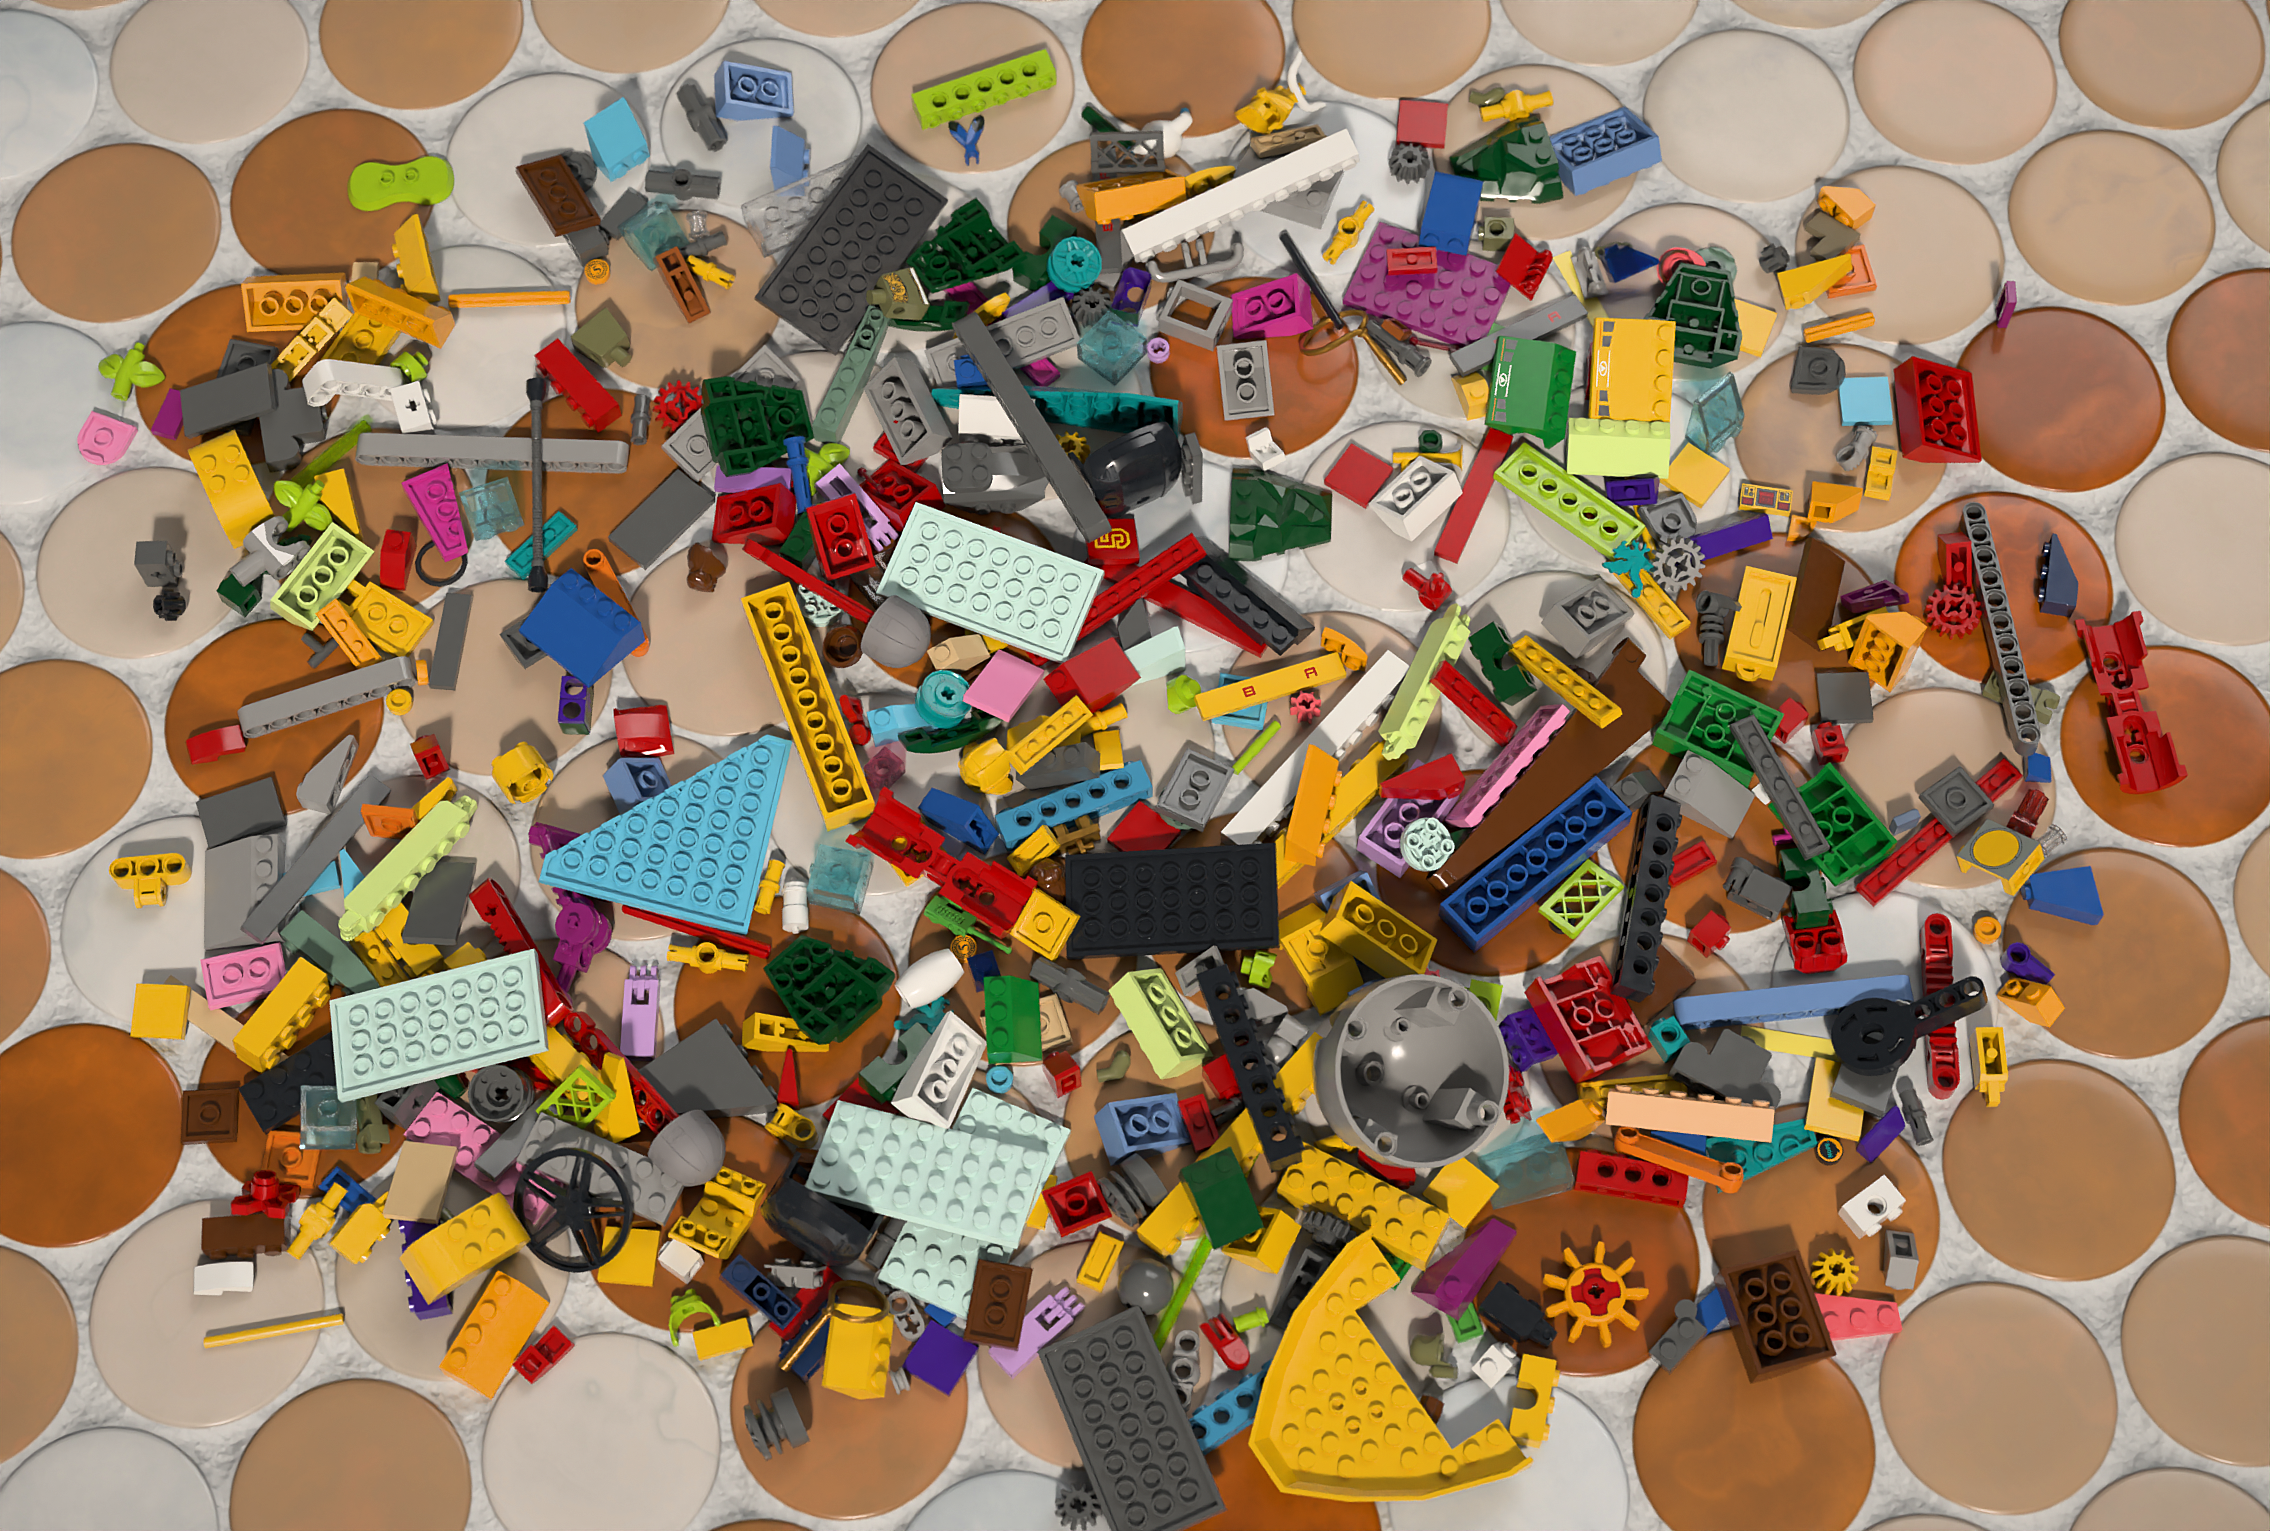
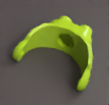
M694 1289L687 1290L682 1297L674 1296L671 1298L669 1331L674 1346H679L677 1338L679 1325L691 1314L697 1312L708 1313L712 1315L714 1324L717 1327L721 1325L719 1317L702 1301Z

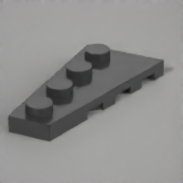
M1194 432L1185 435L1181 447V474L1184 480L1182 488L1185 496H1190L1192 504L1202 502L1203 454Z

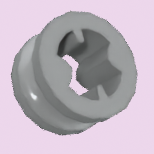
M902 1366L898 1367L896 1372L888 1371L897 1395L901 1394L903 1389L910 1390Z

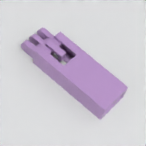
M840 463L816 482L814 488L826 501L851 493L856 494L861 513L866 510L876 522L872 525L868 517L863 519L869 543L877 552L880 553L883 550L882 545L878 542L879 539L885 546L891 543L885 534H888L893 540L898 538L896 531L889 525L890 520Z
M630 966L629 979H625L620 1051L629 1061H653L656 1059L660 983L657 979L658 966H651V976H647V966H641L640 976H636L637 967ZM644 991H649L648 1005H637V999L645 1000Z
M1064 1287L1054 1297L1049 1294L1024 1317L1018 1351L991 1347L988 1350L989 1355L1011 1379H1014L1039 1356L1037 1351L1050 1346L1074 1324L1073 1319L1084 1310L1085 1305L1082 1302L1075 1308H1071L1078 1300L1074 1294L1066 1301L1064 1300L1070 1293L1067 1287ZM1056 1316L1060 1319L1048 1331L1039 1324L1044 1319L1050 1324Z

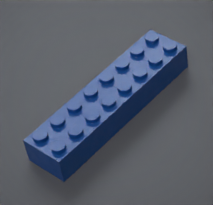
M1595 776L1440 904L1438 916L1475 953L1627 827L1633 812Z

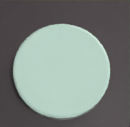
M817 578L845 595L843 588L836 579L827 581L824 578ZM799 585L796 600L805 623L815 627H826L836 623L844 615L845 612Z
M1421 818L1412 821L1405 827L1400 839V849L1403 858L1412 868L1419 871H1432L1440 868L1455 848L1448 830L1436 818Z

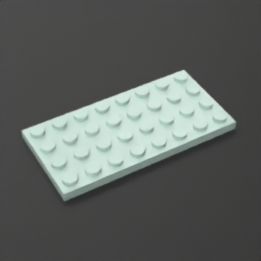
M916 502L876 594L884 599L897 595L916 606L925 614L1063 664L1069 660L1105 573L1104 570Z
M535 949L329 1000L337 1095L341 1102L549 1051L538 953Z
M972 1088L952 1128L953 1130L1047 1153V1161L1028 1216L1029 1219L1049 1175L1052 1174L1071 1135V1130L975 1088ZM907 1221L878 1276V1280L892 1288L896 1287L899 1291L903 1290L910 1296L928 1304L931 1303L967 1320L978 1259L1008 1264L1015 1249Z
M838 1100L805 1187L828 1201L1018 1249L1047 1161V1153L953 1129H946L930 1123Z

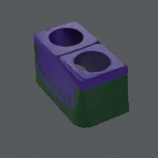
M1135 268L1124 270L1111 305L1113 321L1138 327L1151 291V274L1149 272ZM1139 287L1144 291L1145 296L1139 302H1132L1127 296L1128 291L1131 288ZM1133 308L1137 313H1128L1122 310Z
M562 676L558 723L564 734L590 735L594 691L592 686L588 688L574 676ZM568 687H583L582 691L576 695H570L565 691ZM570 702H575L581 707L579 716L573 719L566 718L563 715L564 706Z

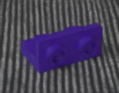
M1533 1008L1509 1014L1498 1025L1505 1046L1521 1073L1526 1072L1533 1064L1553 1059L1558 1054Z

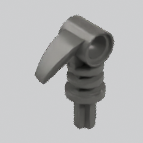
M1705 590L1698 595L1695 602L1696 610L1705 614L1701 617L1702 625L1700 626V631L1703 633L1699 635V642L1704 644V664L1706 666H1717L1718 647L1725 642V636L1722 635L1724 627L1721 626L1724 624V617H1726L1729 610L1740 611L1742 606L1731 597Z

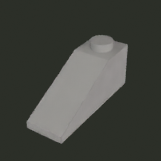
M348 735L306 774L304 781L298 785L296 796L303 808L329 815L333 814L359 748L353 735Z

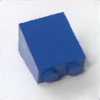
M1435 171L1421 227L1419 246L1436 247V250L1467 256L1478 216L1484 181Z

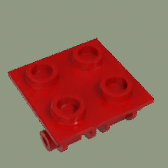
M1515 233L1495 272L1527 299L1532 301L1553 260V254L1549 250L1539 253Z
M1509 1065V1084L1503 1110L1506 1120H1509L1510 1124H1516L1521 1121L1520 1117L1522 1116L1529 1121L1532 1120L1530 1115L1532 1104L1528 1096H1524L1522 1086L1525 1083L1521 1072L1514 1069L1511 1065Z

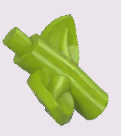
M136 342L134 348L128 350L125 358L118 354H112L102 359L98 364L99 372L103 377L115 379L111 396L118 400H128L132 383L145 388L157 385L165 380L164 374L157 366L143 361L145 358L143 354L145 346Z
M829 443L824 445L817 454L804 447L805 456L809 459L806 468L811 497L818 492L814 488L816 482L839 463L842 465L848 459L850 449L841 444Z
M316 480L313 485L308 484L304 490L299 484L292 481H276L274 483L276 499L284 506L290 508L282 515L288 522V527L285 531L292 532L303 520L315 530L326 531L333 522L329 510L324 505L317 503L322 497L321 491L325 487L323 482Z

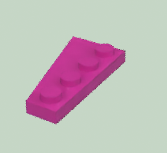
M448 463L402 482L404 492L444 562L467 554V543Z

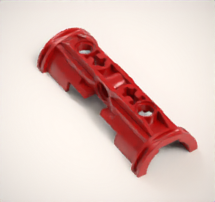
M2141 611L2131 612L2126 618L2108 626L2092 628V626L2085 624L2084 619L2074 621L2078 637L2085 641L2099 693L2101 696L2105 695L2106 706L2110 716L2106 717L2121 770V774L2117 775L2120 790L2127 794H2145L2160 791L2178 784L2188 776L2185 765L2179 764L2171 733L2166 732L2163 735L2157 712H2144L2138 690L2149 688L2142 660L2148 653L2140 628L2144 621ZM2107 658L2113 659L2117 664V668L2109 669L2105 667L2103 660ZM2113 676H2116V678H2115L2116 685L2119 686V687L2122 686L2121 689L2115 688V687L2113 686V683H2114V677H2113ZM2127 729H2129L2130 733H2135L2132 741L2130 735L2125 734ZM2131 752L2140 753L2143 756V762H2133L2129 754Z
M884 786L879 792V798L871 817L861 830L854 835L850 834L845 842L856 849L866 848L915 879H918L923 874L924 877L942 887L939 894L992 927L989 931L991 934L999 939L1005 938L1013 929L1034 889H1037L1038 882L1029 876L1024 880L996 861H993L992 866L968 851L961 861L940 849L945 841V837L921 823V815L894 799V792ZM897 838L905 839L907 841L906 848L895 850L892 847L894 840ZM913 845L915 846L913 847L914 852L918 855L926 853V862L924 860H921L919 863L917 862L916 855L911 853ZM967 880H970V887L977 890L974 898H972L973 891L965 887L961 890L960 881L965 883ZM989 892L994 895L995 899L992 904L984 905L979 901L983 893Z

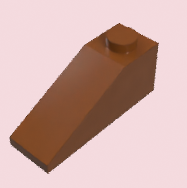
M677 246L652 259L664 284L688 324L711 313Z

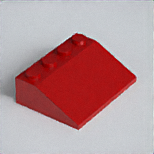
M1915 356L1910 357L1894 369L1902 457L1921 463L1981 462L1972 373Z

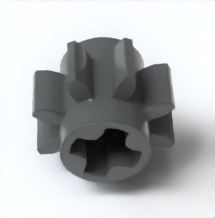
M1773 243L1763 248L1762 256L1759 257V263L1764 272L1767 274L1773 272L1775 276H1777V273L1786 271L1787 263L1790 262L1786 249L1783 246L1775 247Z

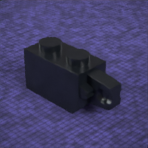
M1499 1280L1480 1305L1478 1314L1517 1343L1527 1342L1528 1339H1531L1548 1348L1557 1336V1332L1543 1319L1545 1313L1542 1312L1541 1306L1531 1299L1527 1301L1520 1296L1519 1290L1508 1282L1504 1284Z

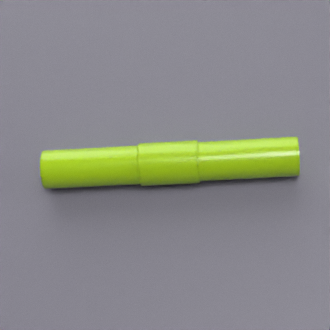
M1274 720L1231 767L1235 769L1234 774L1239 775L1278 732L1281 725Z

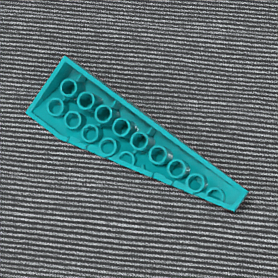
M989 386L932 389V397L937 406L959 409L960 394L994 396ZM1023 386L1030 398L1035 399L1036 407L1046 422L1128 434L1151 425L1152 415L1157 413L1164 422L1170 425L1177 439H1179L1183 418V403L1179 400L1131 393Z

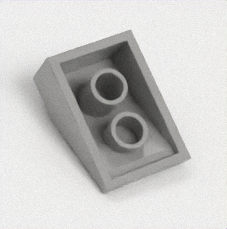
M1267 341L1217 346L1225 421L1274 415Z
M1599 578L1555 603L1541 624L1568 653L1577 659L1591 651L1632 618L1635 613Z
M1688 750L1663 798L1680 803V814L1733 839L1755 798V794L1712 761Z

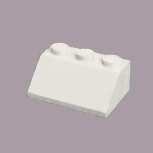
M960 394L958 430L960 443L980 442L987 444L989 447H997L1002 444H1009L1011 446L1025 445L995 396Z
M1419 456L1369 503V506L1395 534L1413 541L1463 492L1454 471Z

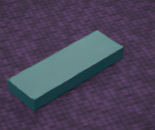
M560 511L543 525V561L578 530L577 526ZM533 535L505 560L506 566L523 580L528 577L532 568Z

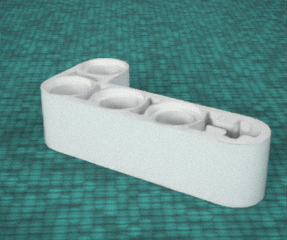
M331 359L317 362L302 380L307 402L313 407L327 404L335 394L393 401L390 389L405 385L402 371L399 368Z

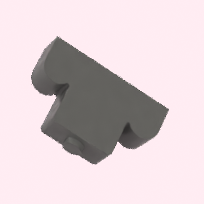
M272 369L276 411L259 416L266 464L270 473L290 470L299 466L302 461V454L298 445L324 441L326 434L323 420H328L326 406H310L307 402L304 387L291 389L287 374L280 369Z
M1729 1029L1723 1030L1710 1054L1707 1053L1706 1048L1700 1043L1690 1042L1686 1044L1667 1075L1699 1094L1713 1095L1714 1100L1725 1101V1097L1741 1098L1742 1103L1753 1104V1100L1769 1101V1106H1775L1776 1110L1781 1099V1092L1774 1083H1760V1078L1772 1057L1771 1052L1756 1045L1753 1039L1747 1036H1740Z

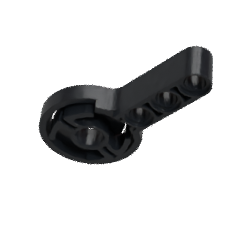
M1970 976L1909 1005H1899L1883 998H1866L1856 1001L1847 1006L1838 1015L1833 1024L1831 1041L1835 1054L1839 1061L1854 1073L1864 1076H1879L1890 1073L1906 1062L1913 1049H1916L1918 1038L1984 1008L1988 1002L1984 983L1980 978ZM1971 992H1978L1976 995H1969ZM1948 1003H1953L1950 1007H1943ZM1922 1015H1929L1924 1019H1919ZM1873 1032L1881 1033L1884 1036L1876 1044H1866L1864 1042L1865 1037ZM1898 1043L1892 1051H1888V1049L1891 1050ZM1876 1056L1875 1059H1859L1858 1061V1058H1874Z

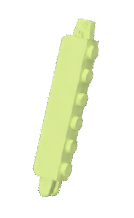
M1457 603L1452 604L1446 610L1443 618L1436 619L1431 623L1378 731L1386 740L1381 754L1387 760L1398 759L1406 749L1415 748L1441 694V691L1429 680L1439 662L1446 660L1454 667L1470 634L1468 626L1471 618L1467 614L1459 616L1462 609Z
M464 795L455 803L447 800L440 801L345 897V913L338 920V926L341 929V939L349 942L350 940L353 941L362 931L369 933L375 926H379L387 913L392 908H396L409 891L416 888L419 880L426 873H430L443 856L449 854L453 845L460 838H464L469 832V820L478 808L477 802L474 799Z

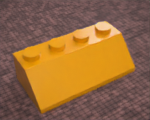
M1165 169V172H1145L1076 185L1077 193L1087 217L1096 221L1097 224H1108L1112 222L1111 219L1115 218L1130 220L1137 214H1142L1143 216L1155 215L1158 210L1164 209L1165 211L1187 201L1184 176Z
M345 273L246 277L241 283L247 332L304 330L334 297L348 307Z
M364 276L347 283L345 287L354 312L440 349L455 327L452 314L447 308L431 305L421 297H412L400 288L393 289L386 286L379 279L372 280Z
M1906 611L1869 614L1865 618L1848 663L1860 672H1868L1871 680L1888 692H1891L1908 672L1927 626L1924 625L1920 618L1914 615L1911 616Z
M1312 744L1308 745L1285 842L1284 860L1316 866L1317 857L1323 858L1326 843L1321 842L1323 833H1329L1331 819L1327 818L1329 810L1334 811L1337 795L1333 794L1334 786H1340L1342 771H1338L1339 761Z
M498 1270L442 1360L439 1368L444 1375L492 1400L550 1303L523 1283Z

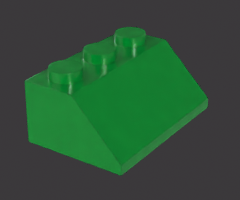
M1011 975L984 977L988 1063L1042 1061L1039 984Z

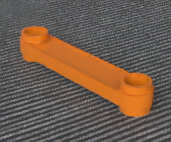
M598 549L587 551L584 555L583 563L593 585L639 621L605 555ZM596 560H599V561H600L599 563H597V564H595V565H591V562H593V561H596ZM644 629L645 641L630 653L635 657L644 656L649 651L650 644Z
M1621 1126L1616 1132L1614 1149L1618 1154L1633 1155L1717 1185L1720 1190L1726 1193H1736L1742 1186L1744 1170L1736 1163H1723L1641 1134L1634 1127Z

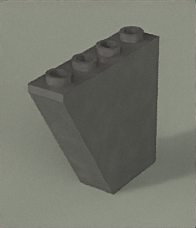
M714 1019L638 1070L679 1116L692 1110H702L709 1119L774 1113L778 1110L776 1103L778 1095L770 1085L765 1087L761 1081L764 1077L756 1065L752 1067L746 1060L749 1056L741 1044L737 1046L731 1040L734 1035L726 1024L721 1026L717 1019Z

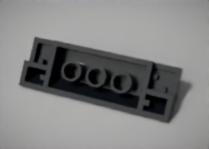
M1196 537L1207 555L1179 574L1187 580L1189 588L1212 604L1260 646L1265 643L1281 656L1294 643L1299 645L1315 630L1311 623L1206 538Z

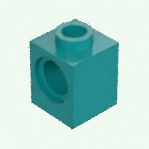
M1674 1016L1668 1019L1663 1017L1652 1023V1028L1648 1034V1039L1664 1063L1678 1057L1683 1047L1691 1042ZM1668 1033L1673 1036L1674 1041H1665L1661 1035Z

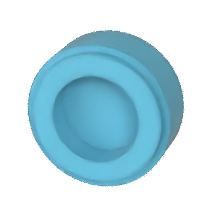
M1002 1065L992 1067L986 1075L988 1088L996 1094H1003L1009 1091L1013 1085V1075L1010 1069Z

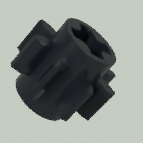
M163 589L162 595H157L154 598L153 609L159 615V619L165 618V621H177V615H182L186 609V602L183 596H180V592H174L173 589Z

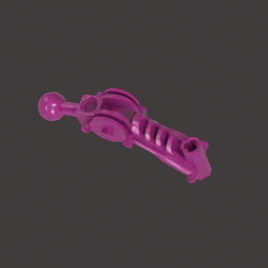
M536 822L531 826L528 833L529 843L542 848L544 853H540V857L543 860L546 854L560 849L582 835L540 822ZM552 887V892L560 898L555 899L556 903L563 908L557 916L555 923L556 934L560 941L553 960L562 965L556 980L572 1005L573 1002L568 992L576 971L587 973L593 955L601 953L610 943L612 927L607 917L595 909L593 901L586 898L585 894Z

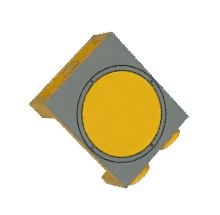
M1989 819L1975 830L1973 837L1966 845L1959 849L1956 855L1961 872L1966 873L1971 866L1976 867L2001 879L2004 892L2012 896L2016 894L2045 859L2039 842Z

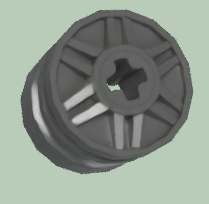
M495 1064L487 1066L478 1071L469 1083L468 1099L470 1106L476 1115L486 1121L506 1123L516 1121L534 1104L535 1089L533 1081L526 1072L517 1067ZM502 1089H508L506 1093L509 1096L508 1099H502L504 1095L501 1092Z
M1133 1153L1120 1163L1123 1177L1111 1170L1108 1172L1110 1181L1105 1177L1097 1181L1109 1208L1130 1227L1138 1223L1136 1215L1141 1219L1146 1217V1211L1142 1203L1155 1210L1168 1196V1192L1159 1177L1137 1153Z
M787 1387L770 1394L772 1407L769 1409L765 1407L760 1399L756 1400L760 1413L754 1415L750 1404L743 1406L745 1424L755 1447L764 1456L766 1461L772 1459L768 1448L772 1444L775 1445L779 1455L783 1454L781 1440L785 1438L793 1449L810 1442Z

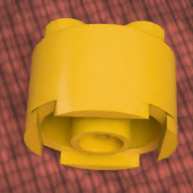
M527 742L518 743L514 749L504 755L497 756L491 763L493 767L492 778L508 801L516 804L515 801L518 800L522 804L539 797L547 789L545 784L548 779L551 782L553 779V771L534 746L528 745Z

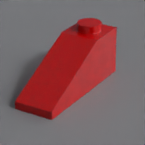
M1451 753L1381 782L1379 795L1381 798L1441 800L1448 797L1451 799L1462 793L1465 786V778Z

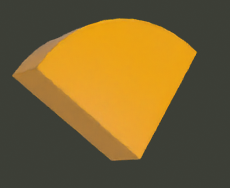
M1792 515L1787 541H1798L1808 537L1815 529L1817 521L1807 520V517Z

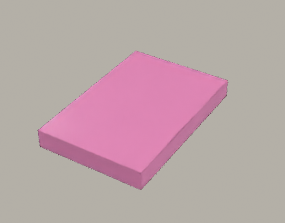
M999 649L966 691L963 702L1009 723L1042 679L1044 670Z
M280 942L200 960L210 1010L267 998L287 974Z

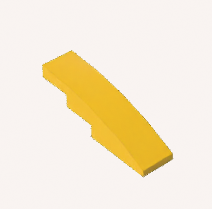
M334 297L271 364L272 369L284 371L290 383L354 313Z

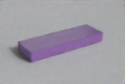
M717 465L714 489L715 492L737 493L782 483L791 491L792 472L791 468L761 467L750 474L726 477L720 470V466Z

